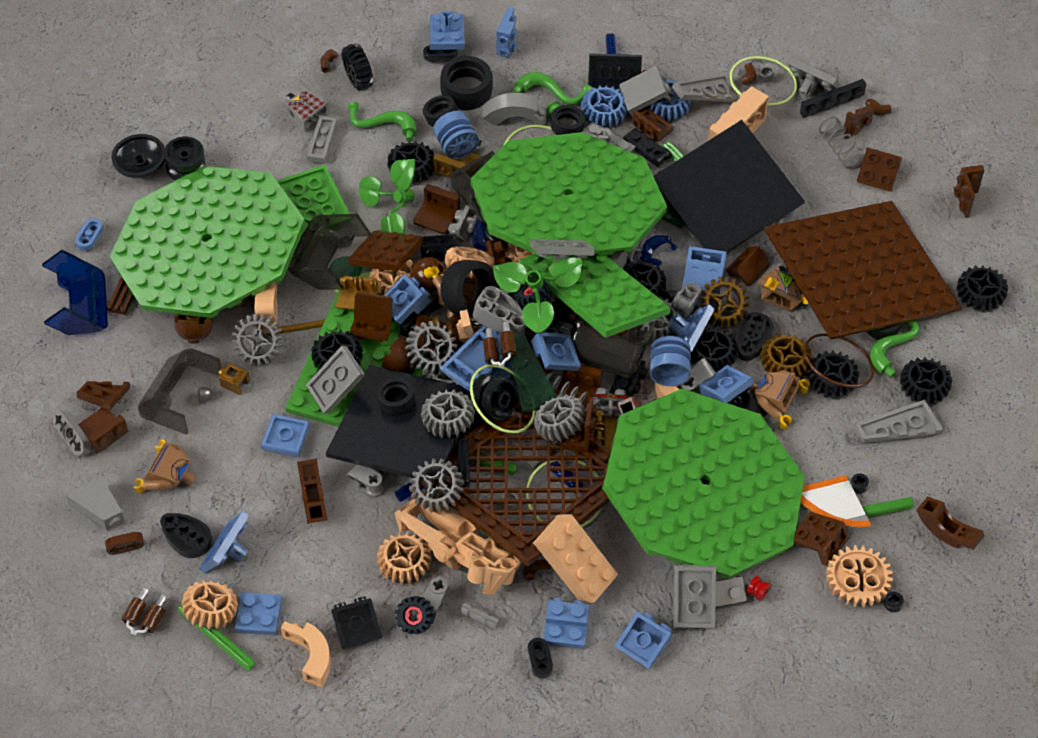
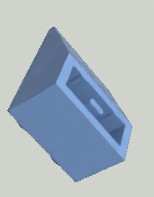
M689 246L682 289L687 283H693L698 285L701 290L708 291L704 286L706 283L711 285V279L718 283L717 278L723 277L726 252ZM720 288L713 290L711 293L720 294ZM709 298V305L717 309L716 303ZM697 300L696 306L699 307V304L704 302Z

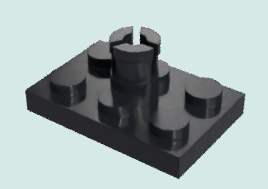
M589 53L588 85L598 89L599 85L602 88L607 85L608 88L614 86L615 90L620 89L619 84L641 74L642 55Z

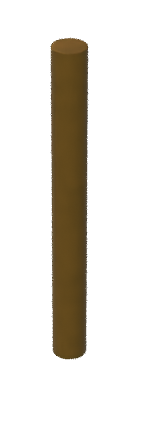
M325 319L280 326L277 329L281 328L282 331L278 334L320 328L323 326Z

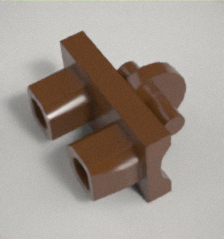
M489 240L486 242L489 256L495 258L494 265L512 262L510 257H505V251L509 249L508 242L502 240Z

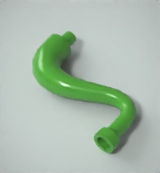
M529 72L515 82L516 88L513 90V93H525L533 86H544L563 103L577 105L582 102L584 95H586L587 91H591L592 87L585 84L577 97L570 98L548 75L542 72Z
M350 102L348 104L350 121L355 127L369 128L385 123H397L402 127V134L406 136V141L410 142L413 141V137L417 134L416 123L413 117L406 112L388 111L367 120H358L357 111L359 110V104L357 102Z
M915 320L906 322L911 326V331L884 337L873 344L870 350V360L881 375L886 373L892 378L896 374L891 368L892 363L886 357L885 352L890 347L910 341L918 335L919 325Z

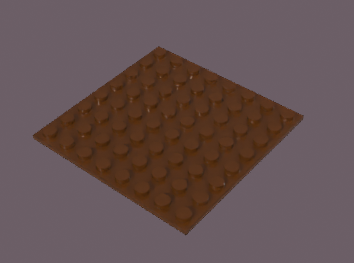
M892 201L764 227L766 234L830 340L954 312L962 308Z

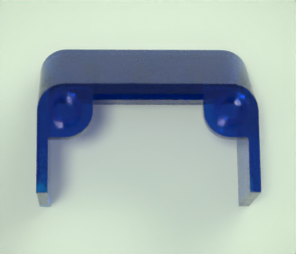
M63 249L42 263V267L57 274L58 285L69 291L70 308L63 307L46 319L44 324L66 335L101 332L108 326L106 279L103 271Z

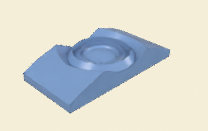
M484 325L440 368V371L469 392L471 378L475 371L482 366L489 365L485 362L483 340L486 339L485 330L488 328ZM492 329L493 337L498 342L499 362L502 364L505 358L502 356L501 333ZM515 339V343H516V347H517L519 341H517V340ZM495 367L481 370L475 379L485 373L491 374Z

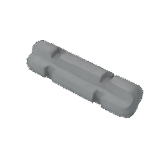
M467 602L463 604L461 608L462 614L470 615L471 618L483 624L487 623L493 629L498 626L500 621L498 617L490 616V613L476 606L473 608V605Z

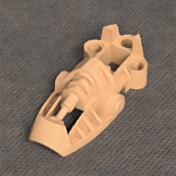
M413 499L402 509L395 512L400 533L405 530H412L428 542V549L433 550L435 558L451 569L457 571L462 565L469 569L467 578L470 582L474 584L484 583L483 594L495 595L502 584L506 586L513 582L515 572L521 564L520 560L490 537L485 540L478 536L479 529L463 516L451 510H446L444 507H441L440 513L436 508L433 512L429 511V507L423 510L421 505H416V499ZM419 512L436 528H438L439 531L420 521L417 518Z

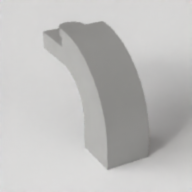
M506 93L490 99L483 105V119L496 126L503 120L513 116L528 118L539 125L546 123V109L537 104L536 97L528 94Z

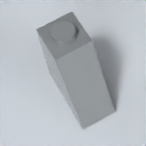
M103 476L66 493L69 505L105 530L116 528L125 522L123 513Z

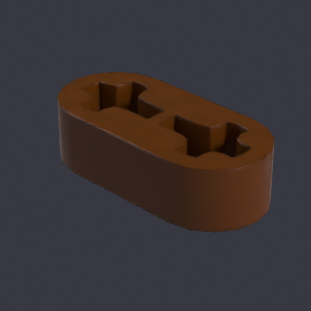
M140 532L114 536L105 541L106 552L110 555L137 550L144 546L143 534Z

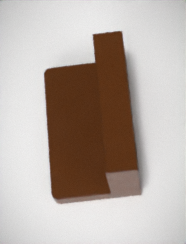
M760 246L747 247L726 271L729 276L739 275L744 284L750 286L770 265V262Z

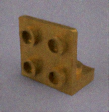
M436 153L433 158L434 172L467 184L481 161V156L471 153L460 159H451L445 153L443 155Z

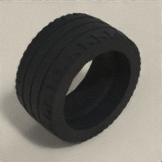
M460 56L449 60L441 71V94L451 96L457 108L461 110H472L483 106L492 95L493 76L491 68L484 60L473 56ZM461 77H473L482 82V84L472 89H460L451 83Z
M477 260L454 262L444 273L440 286L441 298L445 307L453 314L461 316L460 311L467 310L470 317H472L476 300L486 287L493 286L500 289L495 280L493 268L489 264ZM472 271L477 279L478 289L475 300L468 306L463 297V283L466 276Z

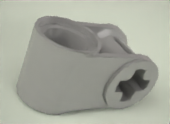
M687 283L676 294L671 307L678 308L689 316L696 306L701 288L696 284Z
M704 357L691 366V386L684 384L679 386L685 390H692L711 378L716 372Z
M356 465L346 475L347 480L353 486L361 489L371 497H379L384 492L382 475L372 468Z
M443 577L432 579L422 596L426 601L429 600L431 602L430 606L434 607L432 613H435V617H433L435 619L441 614L443 606L449 597L448 582Z

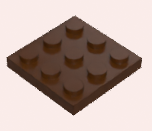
M376 230L348 258V263L352 266L399 271L423 244V238L413 234H398L397 232L390 233Z

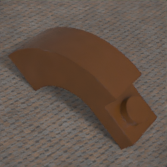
M317 458L297 461L307 524L327 521Z
M927 496L917 508V513L924 525L936 537L958 549L962 545L974 550L984 537L983 530L963 524L955 519L946 509L945 503Z

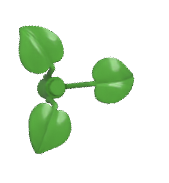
M415 159L398 160L392 164L390 177L396 183L395 187L398 188L395 192H380L381 181L373 176L365 177L359 183L360 198L366 206H376L380 201V195L393 196L394 200L400 204L388 213L389 216L382 218V232L405 233L403 216L394 212L401 207H405L406 203H411L415 199V193L410 189L415 172Z
M574 257L558 259L549 267V273L552 277L545 276L544 274L540 275L536 270H531L527 273L525 267L518 262L494 265L493 273L497 284L505 292L516 293L520 290L521 284L525 285L526 283L534 291L537 303H529L523 308L522 320L534 333L539 334L551 325L554 318V309L551 303H540L538 289L543 286V280H555L556 284L561 288L572 287L580 278L583 262L581 259Z

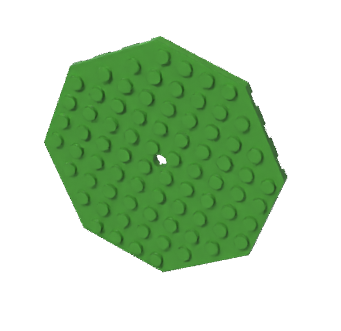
M582 132L510 140L471 178L470 182L475 192L476 201L480 205L484 222L487 224L488 233L534 254L537 253L530 247V239L584 240L595 248L594 254L598 256L612 255L614 251L622 250L624 253L632 252L667 211V205L644 157ZM551 254L550 257H544L554 262V254ZM569 255V257L578 258L576 255Z
M203 166L135 201L109 257L142 310L213 318L226 307L230 309L241 303V299L250 294L254 296L265 290V286L273 282L277 284L283 280L306 222L271 172Z
M680 389L619 416L602 489L647 554L653 556L657 554L666 557L668 561L681 565L682 563L688 565H716V574L721 575V578L729 580L793 547L805 476L761 414ZM700 478L709 480V485L703 484Z

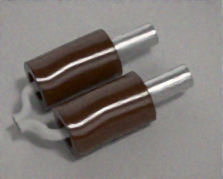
M507 321L502 323L503 332L500 334L502 356L505 358L502 364L499 362L497 339L493 337L491 328L485 330L486 339L483 340L485 362L489 365L493 364L502 367L506 361L517 355L514 332L510 331L509 322Z
M143 588L138 598L134 597L121 619L127 628L131 630V634L154 633L165 613L163 606L168 598L166 595L162 594L157 604H151L140 624L143 630H136L135 632L131 626L136 625L146 607L144 600L149 590Z

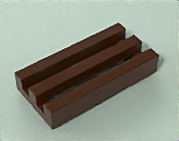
M120 278L108 303L107 310L126 315L134 296L130 291L122 309H119L129 289L123 278Z

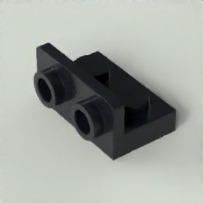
M456 234L422 237L423 244L420 246L421 259L433 257L439 261H445L447 250L458 247Z
M624 360L612 384L610 393L615 394L617 389L625 390L628 398L634 396V394L638 395L641 388L640 381L646 378L648 369L645 368L646 361L642 360L639 365Z

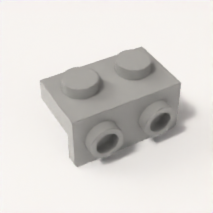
M735 576L729 580H716L715 607L747 601L742 576Z

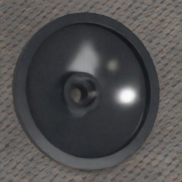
M131 135L122 139L114 147L111 156L114 168L124 176L131 178L146 177L155 173L165 161V147L158 138L152 135Z

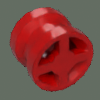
M755 576L750 582L746 593L755 595L757 600L762 601L767 595L771 584L763 582L760 577Z

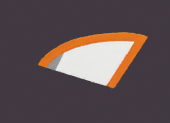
M846 475L803 486L800 503L812 512L845 523V526H871Z

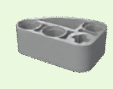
M488 286L482 291L476 300L472 314L474 321L499 333L503 332L502 323L507 321L509 322L510 331L514 332L515 339H521L526 325L522 320V309L517 302L508 294L493 286Z

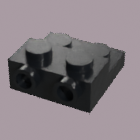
M359 597L354 599V603L346 605V602L334 605V609H331V615L342 650L382 639L371 598Z

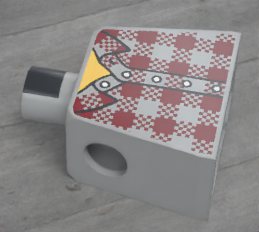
M303 91L297 96L289 93L285 98V101L288 103L287 111L289 117L303 132H306L318 123L319 116L329 114L327 101L307 91Z

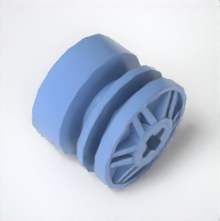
M452 111L441 116L433 126V133L446 156L451 159H460L468 156L479 144L477 133L466 114L461 111Z
M664 336L653 341L650 346L651 379L663 386H678L687 382L691 376L690 344L685 339L675 336Z

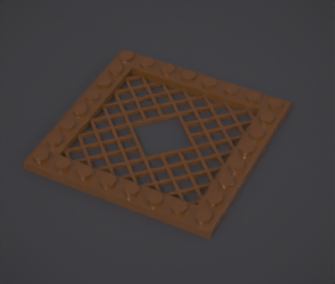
M525 391L518 397L516 407L507 419L498 421L489 418L488 420L506 430H520L527 425H522V419H531L533 413L532 401L528 391ZM533 395L536 411L540 410L539 406L545 405V403ZM485 421L462 438L468 439L469 461H477V467H469L470 472H477L476 478H470V483L476 482V489H465L463 487L464 491L458 493L461 497L460 500L454 499L456 505H448L526 566H530L542 556L533 542L554 520H551V515L572 514L581 525L610 502L602 486L611 451L594 439L593 445L590 444L589 452L575 451V456H564L566 438L561 441V445H550V441H547V445H536V440L546 439L540 435H535L534 421L533 425L526 429H533V435H522V432L519 435H508V433L497 430ZM494 440H505V446H494ZM508 440H519V446H508ZM522 440H533V446H522ZM458 442L455 444L448 459L452 464L451 467L456 466L457 468ZM505 450V456H494V451ZM508 450H519V456H508ZM522 450H533V456H522ZM536 450H547V456H536ZM550 450H561V456H550ZM480 451H491V456H480ZM564 460H575V466H564ZM578 460H589V466H578ZM480 461H491V467H480ZM494 461H505V467H494ZM508 461H547V488H508ZM550 461H561V466H550ZM550 471H561V477H550ZM564 471H575V477H564ZM578 471H589L590 477H578ZM592 471H604V477H593ZM480 472H491V478H479ZM494 472H505V478H494ZM450 476L446 477L445 482L449 489L452 487V478ZM423 482L422 485L428 489L426 484ZM479 482H491V488H479ZM494 482H505V488H493ZM550 482H561L562 488H550ZM564 482H576V488H564ZM579 482H590V488H579ZM593 482H599L596 486L593 487ZM440 483L434 484L433 487L436 488L437 486L438 488ZM576 492V499H565V493ZM579 492H587L579 498ZM469 493H476V499ZM479 493H491L490 499H479ZM493 493H505V499H493ZM508 493H519V499H508ZM522 493H533V499H522ZM536 493H547L548 499H536ZM550 493H562V499H550ZM562 503V510H551V504ZM565 503H573L565 509ZM483 504H490V510ZM493 504H505V510H493ZM508 504H519V510H508ZM522 504H533V510H522ZM536 504H548V510H536ZM497 515H505V521ZM508 515H519V521H508ZM522 515H533V521H522ZM536 515H548V521H536ZM512 526H519V532ZM522 526H534V532H522ZM536 526H544L536 532Z

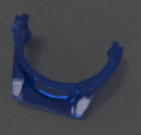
M478 220L474 223L472 247L487 252L486 233L482 222Z
M669 235L653 236L643 244L640 261L644 263L646 260L648 264L653 262L655 266H660L662 261L652 258L653 252L665 243H669L672 250H676L677 245L671 241Z

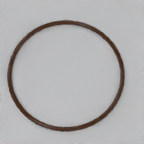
M827 333L813 335L805 342L803 350L807 363L825 380L839 386L857 388L867 385L873 379L874 366L870 357L853 341L845 337L839 338L858 348L868 359L872 371L870 378L866 382L857 385L842 384L831 380L820 373L810 362L806 352L808 343L816 337L828 336Z

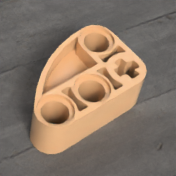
M275 282L265 286L266 289L262 292L255 294V313L258 314L259 319L262 314H265V321L272 317L270 324L277 322V284ZM264 326V334L271 333L270 330Z

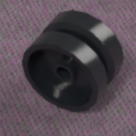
M177 137L172 139L165 147L164 154L167 173L175 181L206 166L203 145L193 137Z
M485 373L477 377L473 382L474 399L485 417L502 421L512 414L518 400L517 387L512 380ZM473 404V408H474V410H475V414L480 415V414L477 412V410H476V408H475V406H474V404Z

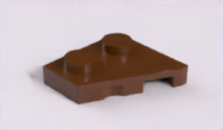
M866 106L862 109H856L855 114L848 112L844 124L846 131L843 135L850 134L851 137L853 135L856 136L863 127L869 126L873 120L874 109Z
M87 381L76 392L77 398L111 410L130 389V382H123V385H112V381Z

